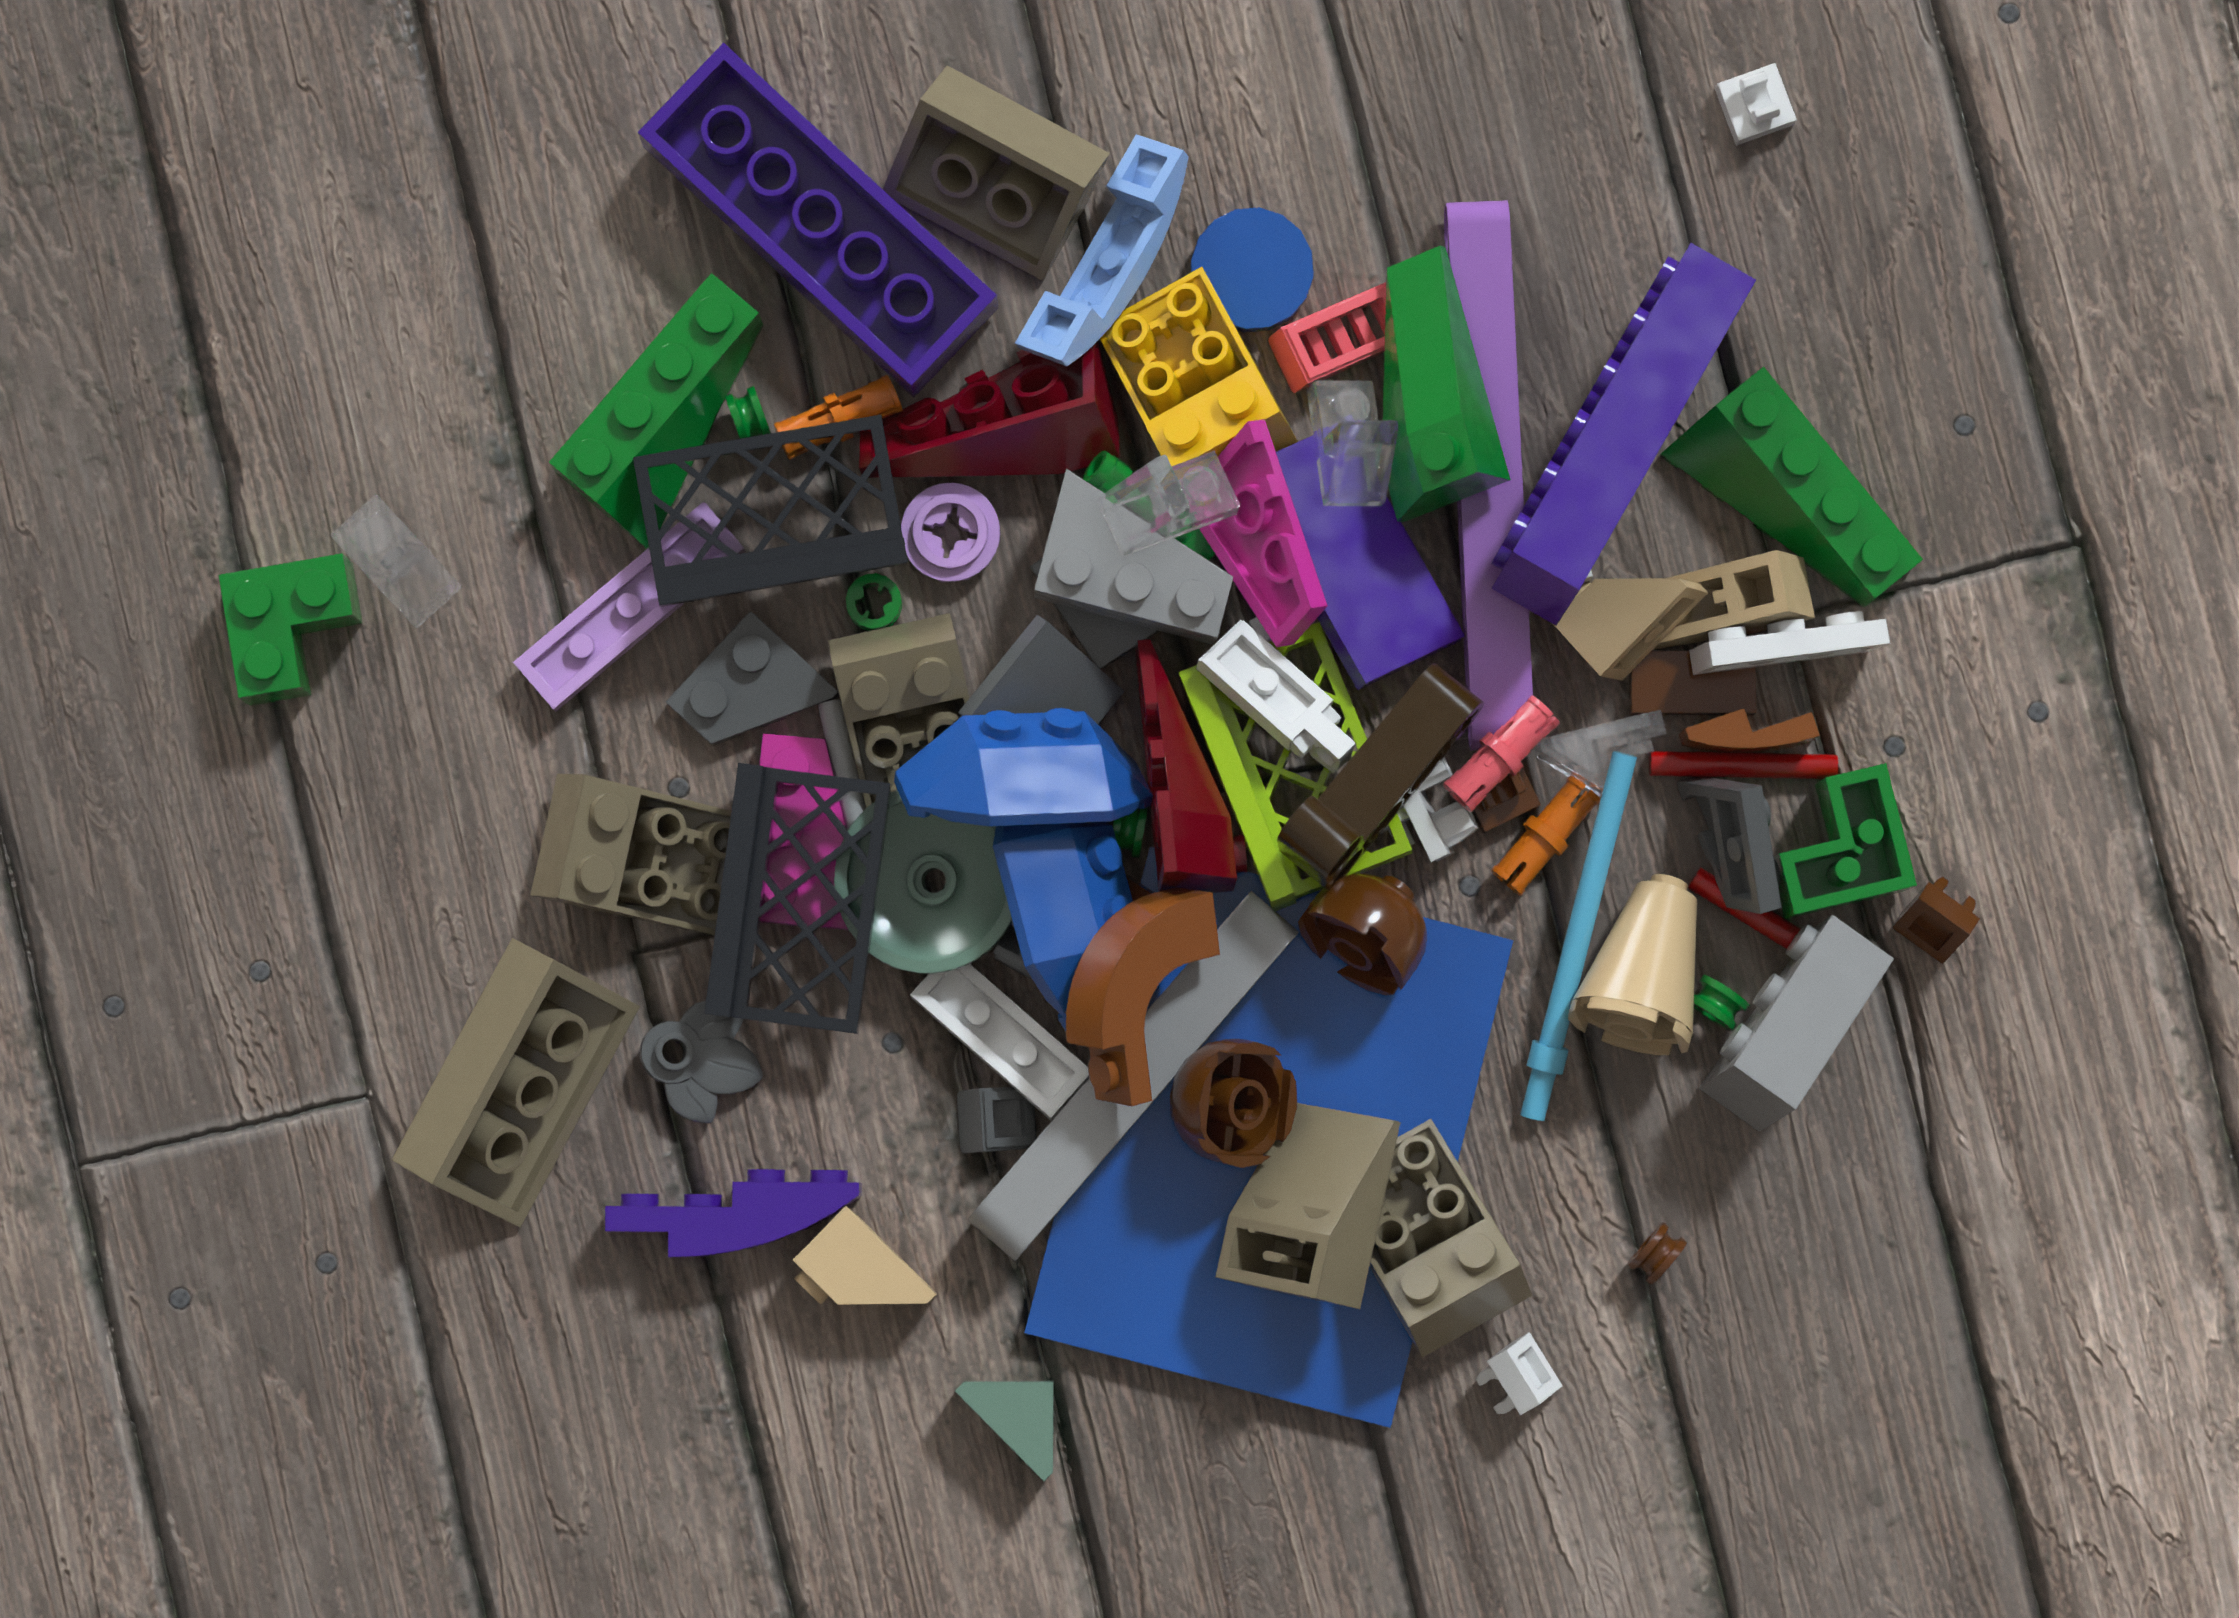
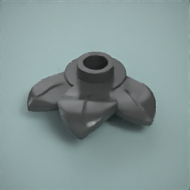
M702 1001L692 1005L679 1022L666 1021L652 1027L642 1039L640 1060L647 1074L664 1084L669 1106L677 1114L690 1121L709 1124L713 1122L716 1114L717 1094L742 1092L758 1083L763 1077V1072L755 1055L742 1042L734 1039L742 1025L743 1019L704 1014L706 1001ZM669 1040L676 1041L682 1047L683 1056L677 1064L669 1063L663 1057V1045Z

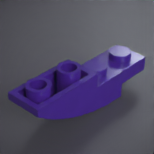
M747 1169V1182H732V1207H722L721 1194H684V1207L659 1206V1194H621V1206H605V1231L668 1232V1257L710 1256L742 1251L773 1243L797 1234L837 1214L845 1206L850 1205L862 1196V1184L848 1182V1170H810V1182H785V1170Z

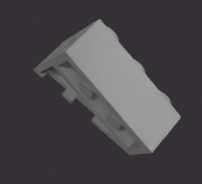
M1066 469L1034 589L1035 599L1214 645L1217 642L1233 576Z
M1831 915L1815 927L1807 923L1797 933L1785 953L1792 959L1779 976L1776 973L1772 974L1753 1000V1004L1757 1006L1745 1024H1739L1729 1036L1720 1051L1722 1056L1698 1088L1757 1131L1765 1129L1797 1109L1894 960L1893 957L1834 915Z

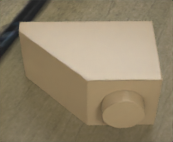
M1679 578L1594 579L1592 582L1583 583L1557 626H1554L1599 676L1623 681L1708 592L1699 583Z
M845 1206L793 1259L802 1269L794 1279L820 1304L828 1297L837 1305L928 1304L938 1295L849 1206Z

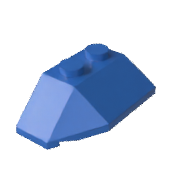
M1055 708L1045 713L1014 714L1009 711L995 710L988 712L986 715H963L897 769L894 783L909 816L926 818L933 814L947 821L981 826L1107 822L1132 814L1137 808L1145 809L1150 807L1153 799V794L1136 761L1085 711H1073L1066 708Z
M1108 822L996 826L993 850L1024 966L1045 1000L1059 1012L1058 1020L1066 1031V1009L1069 991L1076 968L1086 947L1108 919L1127 904L1133 902L1122 863L1121 850L1117 844L1113 826Z

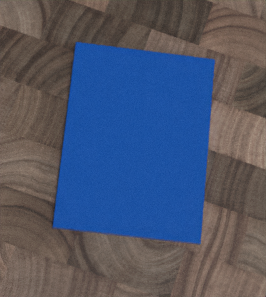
M1150 847L1141 884L1153 892H1158L1154 847ZM1251 872L1237 873L1234 891L1213 893L1217 929L1251 891L1270 906L1258 874ZM1320 890L1296 899V904L1276 911L1297 929L1299 933L1201 1047L1207 1043L1224 1039H1244L1274 1047L1282 1055L1275 1056L1280 1060L1283 1069L1290 1070L1293 1073L1297 1087V1103L1399 1121L1401 1123L1398 1137L1432 1119L1458 1162L1513 940L1423 917L1427 930L1426 952L1418 968L1403 989L1400 990L1398 987L1393 995L1386 996L1368 991L1346 980L1337 971L1348 964L1329 950L1320 959L1301 936L1298 921ZM1187 964L1171 971L1159 983L1150 999L1147 1010ZM1173 1078L1054 1216L1024 1333L1391 1428L1412 1339L1391 1306L1370 1266L1360 1309L1215 1278L1229 1214L1258 1165L1239 1168L1212 1161L1196 1154L1182 1140L1170 1112V1092L1174 1081Z

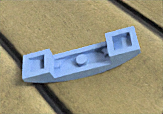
M1137 134L1135 135L1106 185L1117 199L1061 295L1058 296L1047 291L1043 293L1015 342L1021 350L1068 366L1088 351L1112 326L1141 285L1166 236L1185 178L1189 156L1184 150Z

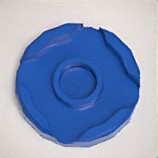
M1260 207L1235 209L1215 219L1198 238L1190 264L1191 272L1203 267L1236 329L1244 333L1269 331L1289 321L1306 301L1314 277L1312 251L1302 231L1282 214Z

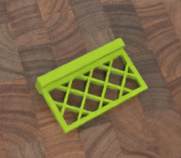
M1320 622L1310 625L1293 645L1276 647L1273 641H1269L1284 657H1286L1288 651L1311 642L1314 643L1321 665L1313 682L1318 687H1321L1327 675L1334 695L1326 691L1324 692L1333 699L1332 705L1340 708L1345 719L1341 730L1346 735L1350 732L1358 751L1367 738ZM1197 665L1179 672L1183 689L1241 834L1244 835L1246 846L1270 906L1274 911L1281 910L1296 904V899L1321 890L1324 887L1312 877L1302 880L1296 864L1279 851L1277 838L1282 830L1280 825L1284 827L1289 818L1275 813L1270 800L1280 778L1313 791L1311 796L1318 799L1327 788L1325 785L1331 771L1324 767L1318 781L1314 782L1286 770L1285 766L1292 750L1288 751L1285 747L1277 765L1252 756L1247 744L1257 722L1196 669ZM1235 712L1249 717L1243 732ZM1353 750V752H1352V757H1353V756L1355 755V753H1356V751H1354V750ZM1258 769L1272 774L1266 789ZM1398 814L1388 824L1395 843L1372 853L1366 851L1347 875L1361 874L1413 853Z

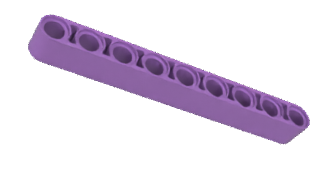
M1508 200L1445 203L1444 205L1445 247L1511 479L1457 501L1462 622L1465 635L1463 637L1465 686L1484 701L1481 711L1468 727V740L1471 751L1478 750L1481 747L1479 741L1488 732L1494 734L1516 713L1531 695L1533 696L1529 610L1491 589L1501 572V569L1491 563L1524 507Z

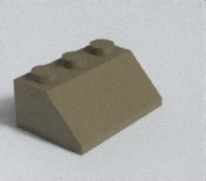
M947 65L920 98L883 190L897 203L1043 281L1088 203L1110 153Z

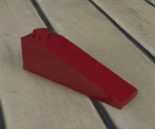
M1099 341L1068 366L1020 350L1016 352L1020 362L989 378L982 369L964 378L967 386L959 393L941 402L935 398H924L904 408L903 411L882 419L892 477L1063 474L1066 472V469L1069 471L1081 468L1087 469L1091 461L1104 450L1112 456L1120 458L1119 421ZM870 430L860 432L859 470L863 474L875 457ZM877 466L868 478H879Z
M1137 640L1135 660L1147 783L1153 794L1150 813L1158 892L1175 887L1212 893L1234 891L1237 873L1247 872L1244 835H1233L1231 816L1151 640Z

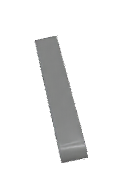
M1251 891L1217 929L1220 955L1188 963L1146 1011L1144 1033L1152 1101L1131 1107L1095 1099L1094 1087L1089 1078L968 1218V1221L1014 1261L1021 1256L1172 1081L1185 1059L1203 1045L1299 933L1297 929L1254 892Z

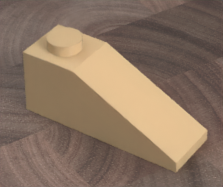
M1774 550L1669 577L1699 583L1708 594L1653 650L1709 641L1708 632L1723 628L1745 626L1746 634L1767 630V625L1792 619H1804L1805 621L1815 618L1804 558Z

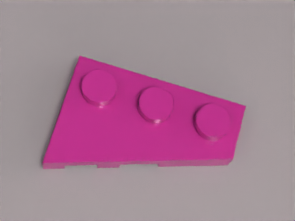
M1265 419L1248 421L1182 498L1181 502L1228 574L1233 576L1235 585L1275 646L1282 647L1293 645L1328 605Z
M763 734L760 766L834 776L825 739ZM779 782L775 809L789 828H791L819 805L804 785ZM815 787L825 801L837 792L834 789ZM839 801L831 809L845 826ZM825 813L796 834V837L816 863L838 848L844 839ZM773 821L771 842L783 834V831L775 821ZM789 840L771 853L768 858L767 872L781 890L810 869ZM836 860L822 870L834 887ZM816 875L787 897L808 926L837 905V902ZM766 883L762 905L775 896ZM781 902L760 918V923L798 926ZM841 913L820 927L849 930Z

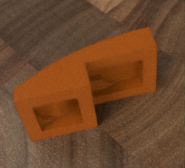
M1744 708L1687 727L1678 734L1684 747L1707 752L1763 753L1782 750L1812 742L1820 736L1812 712L1752 732Z

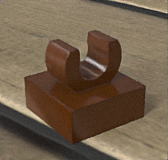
M1522 768L1515 776L1509 773L1486 795L1472 812L1484 834L1538 808L1541 803Z
M1944 877L1937 879L1933 884L1928 882L1901 912L1892 927L1941 964L1969 937L1980 920L1978 916L1972 913L1976 905L1975 899L1969 896L1962 904H1959L1943 892L1949 882Z

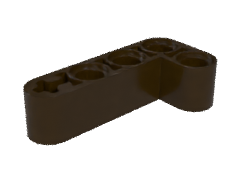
M1433 663L1413 683L1317 799L1314 796H1310L1293 813L1278 835L1279 851L1329 891L1333 881L1348 874L1464 734L1481 711L1484 701L1437 664Z

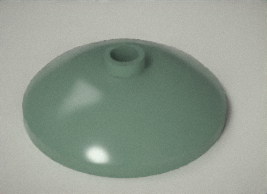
M898 790L891 792L870 945L871 955L901 970L916 973H943L971 964L988 953L1001 940L1012 924V917L993 850L996 826L951 822L933 814L926 818L909 816ZM875 802L869 805L852 823L848 830L851 836L873 821ZM871 833L858 842V845L867 857ZM852 848L836 860L834 884L843 898L854 892L865 881L866 867ZM939 869L944 873L946 883L941 891L931 893L926 887L925 879L929 872ZM862 896L849 905L858 918H860ZM841 911V916L847 928L857 940L858 930L847 915Z

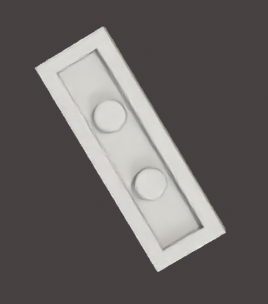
M1855 611L1826 617L1827 626L1806 629L1804 619H1792L1768 624V634L1747 636L1745 626L1708 632L1709 642L1689 650L1693 675L1870 652L1890 643L1886 619L1864 621L1863 612Z
M971 964L948 972L929 973L910 994L911 998L1051 1121L1089 1079L1088 1067Z

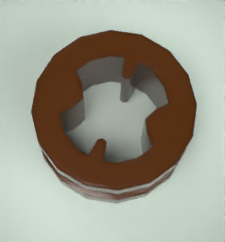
M1664 1222L1654 1229L1627 1263L1632 1270L1642 1268L1646 1272L1645 1280L1650 1285H1653L1666 1272L1687 1244L1682 1237L1672 1239L1668 1234L1669 1226Z

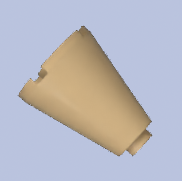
M1654 874L1651 877V881H1640L1636 884L1571 1001L1568 1020L1577 1029L1585 1033L1589 1022L1604 1029L1601 1041L1639 1053L1659 1056L1670 1055L1672 1044H1678L1681 1054L1688 1052L1690 1041L1693 1037L1697 898L1687 891L1688 884L1670 875Z

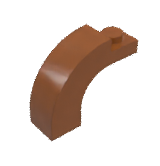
M1175 887L1143 896L1127 904L1108 919L1086 947L1076 968L1069 991L1066 1009L1067 1043L1089 1047L1090 1061L1088 1073L1094 1087L1095 1099L1131 1107L1152 1101L1144 1033L1148 1004L1159 983L1171 971L1190 962L1220 955L1212 892Z

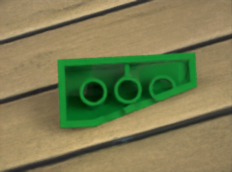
M1441 245L1387 267L1381 463L1398 522H1406L1511 480L1446 247Z

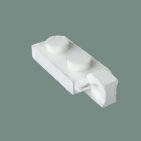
M1240 620L1198 660L1196 669L1288 751L1291 749L1300 758H1303L1309 752L1315 760L1333 774L1352 757L1353 748L1356 743L1336 726L1340 722L1341 717L1332 708L1333 699L1244 620Z

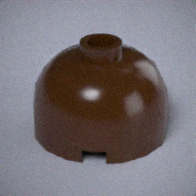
M1351 874L1334 880L1329 891L1323 888L1315 896L1298 921L1301 936L1320 959H1322L1327 950L1348 964L1337 971L1339 975L1368 991L1386 996L1393 995L1398 987L1400 990L1403 989L1418 968L1426 952L1427 944L1425 922L1421 911L1413 901L1414 894L1412 890L1401 880L1388 875L1380 878L1370 874Z
M1224 1039L1207 1043L1185 1059L1174 1077L1170 1092V1112L1178 1134L1196 1154L1212 1161L1245 1168L1262 1164L1271 1157L1263 1154L1271 1149L1276 1140L1285 1141L1291 1132L1297 1110V1087L1292 1071L1283 1069L1280 1060L1275 1056L1282 1055L1274 1047L1244 1039Z

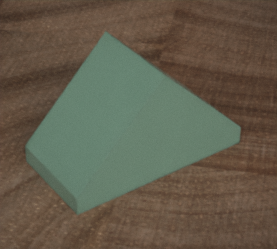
M964 1381L955 1390L1043 1481L1053 1473L1054 1381Z

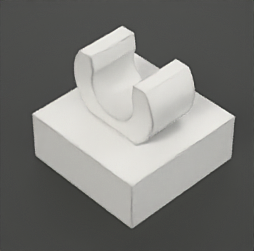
M1776 63L1717 83L1715 87L1736 146L1793 126L1797 121Z
M1530 1332L1511 1342L1487 1361L1489 1366L1480 1372L1476 1378L1480 1386L1491 1379H1498L1506 1391L1507 1397L1493 1407L1497 1414H1504L1516 1408L1519 1414L1522 1415L1541 1404L1562 1387L1561 1382Z

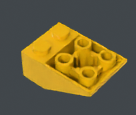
M1203 267L1196 269L1123 310L1112 326L1100 338L1169 472L1184 495L1187 494L1248 421L1265 419L1276 452L1298 442Z

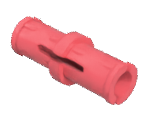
M1531 695L1516 713L1494 734L1488 732L1479 741L1481 747L1460 769L1443 783L1444 788L1450 792L1449 794L1463 808L1472 812L1486 795L1509 773L1515 776L1524 767L1521 761L1543 738L1560 724L1559 720L1552 716V711L1545 704Z

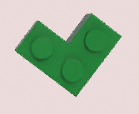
M343 553L218 575L238 698L249 706L311 695L301 634L363 624L353 563Z
M1886 763L1826 777L1816 783L1815 787L1829 842L1779 853L1774 856L1781 874V882L1778 889L1784 919L1907 891L1917 886Z

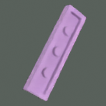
M704 501L686 516V518L710 535L721 521ZM681 522L677 523L661 540L665 567L692 562L706 540ZM725 526L717 539L737 554L746 552L744 547ZM712 545L702 560L728 555ZM648 548L513 663L556 712L684 603L664 607L659 606L650 550Z

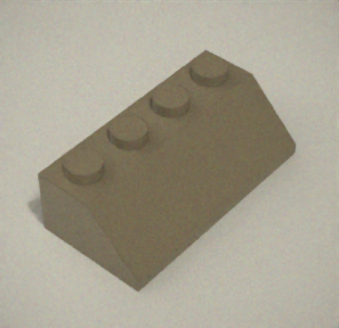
M512 938L391 1160L432 1185L521 1227L640 1006Z

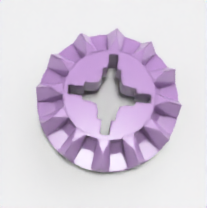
M941 483L919 493L908 505L901 523L908 559L918 572L940 582L969 580L989 566L1000 543L999 520L992 504L976 489L960 483ZM954 507L958 508L957 518H959L960 529L969 532V535L977 536V540L967 538V541H956L954 549L950 550L949 558H944L945 551L942 548V539L933 535L930 531H924V527L934 529L935 526H945L947 518L951 517L952 508Z

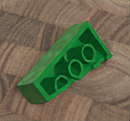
M711 273L549 461V464L558 476L645 549L649 548L633 457L705 444L713 428V422L725 400V396L730 394L763 328L759 312ZM688 461L685 463H687L689 466H692L694 461ZM675 464L648 468L652 494L671 507L675 504L688 473ZM654 504L660 530L668 513Z
M1764 366L1717 403L1659 455L1675 468L1679 467L1703 485L1702 488L1721 502L1725 501L1754 523L1753 526L1769 538L1776 539L1793 553L1803 557L1807 566L1864 608L1923 560Z

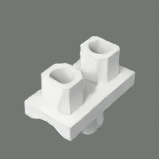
M1445 757L1397 813L1410 845L1415 844L1405 823L1408 820H1411L1431 862L1440 861L1454 854L1452 846L1462 842L1479 829L1472 812L1467 811L1458 802L1435 812L1425 793V790L1452 776ZM1387 825V827L1382 831V833L1388 830L1391 835V832Z

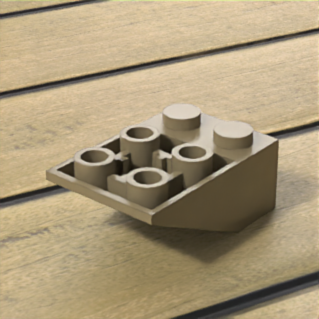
M950 613L828 640L833 670L859 779L891 783V792L896 791L897 788L894 783L895 771L962 717L958 712L969 700V694ZM863 793L867 808L875 802L876 795Z
M557 773L530 896L715 936L732 811L585 774Z
M1297 1103L1291 1132L1284 1142L1276 1140L1271 1149L1264 1154L1271 1157L1262 1164H1258L1229 1214L1215 1278L1360 1309L1401 1122Z
M1432 1119L1397 1137L1370 1268L1423 1358L1532 1296L1519 1261Z

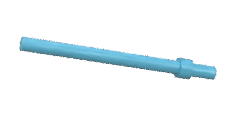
M1612 752L1539 1040H1532L1526 1064L1532 1070L1520 1113L1521 1116L1529 1119L1545 1120L1556 1074L1562 1075L1565 1068L1569 1049L1563 1046L1570 1023L1568 1020L1570 1004L1581 980L1637 760L1636 756L1626 753Z

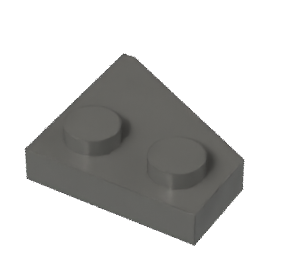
M750 611L668 698L666 703L712 746L739 737L742 733L760 726H768L786 719L789 715L820 703L834 700L839 695V692Z
M1691 777L1677 781L1682 801L1696 797L1709 830L1700 832L1697 837L1706 858L1714 869L1715 880L1726 907L1758 914L1782 908L1778 889L1781 882L1779 866L1773 857L1769 833L1771 812L1768 802L1763 796L1762 785L1710 777Z

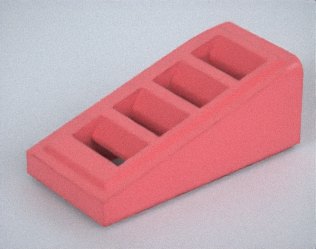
M1386 282L1285 325L1268 338L1271 350L1293 393L1306 389L1384 353L1385 336L1376 339L1362 308L1370 305L1385 335ZM1347 316L1361 347L1354 348L1340 318ZM1324 327L1338 357L1331 359L1317 329Z

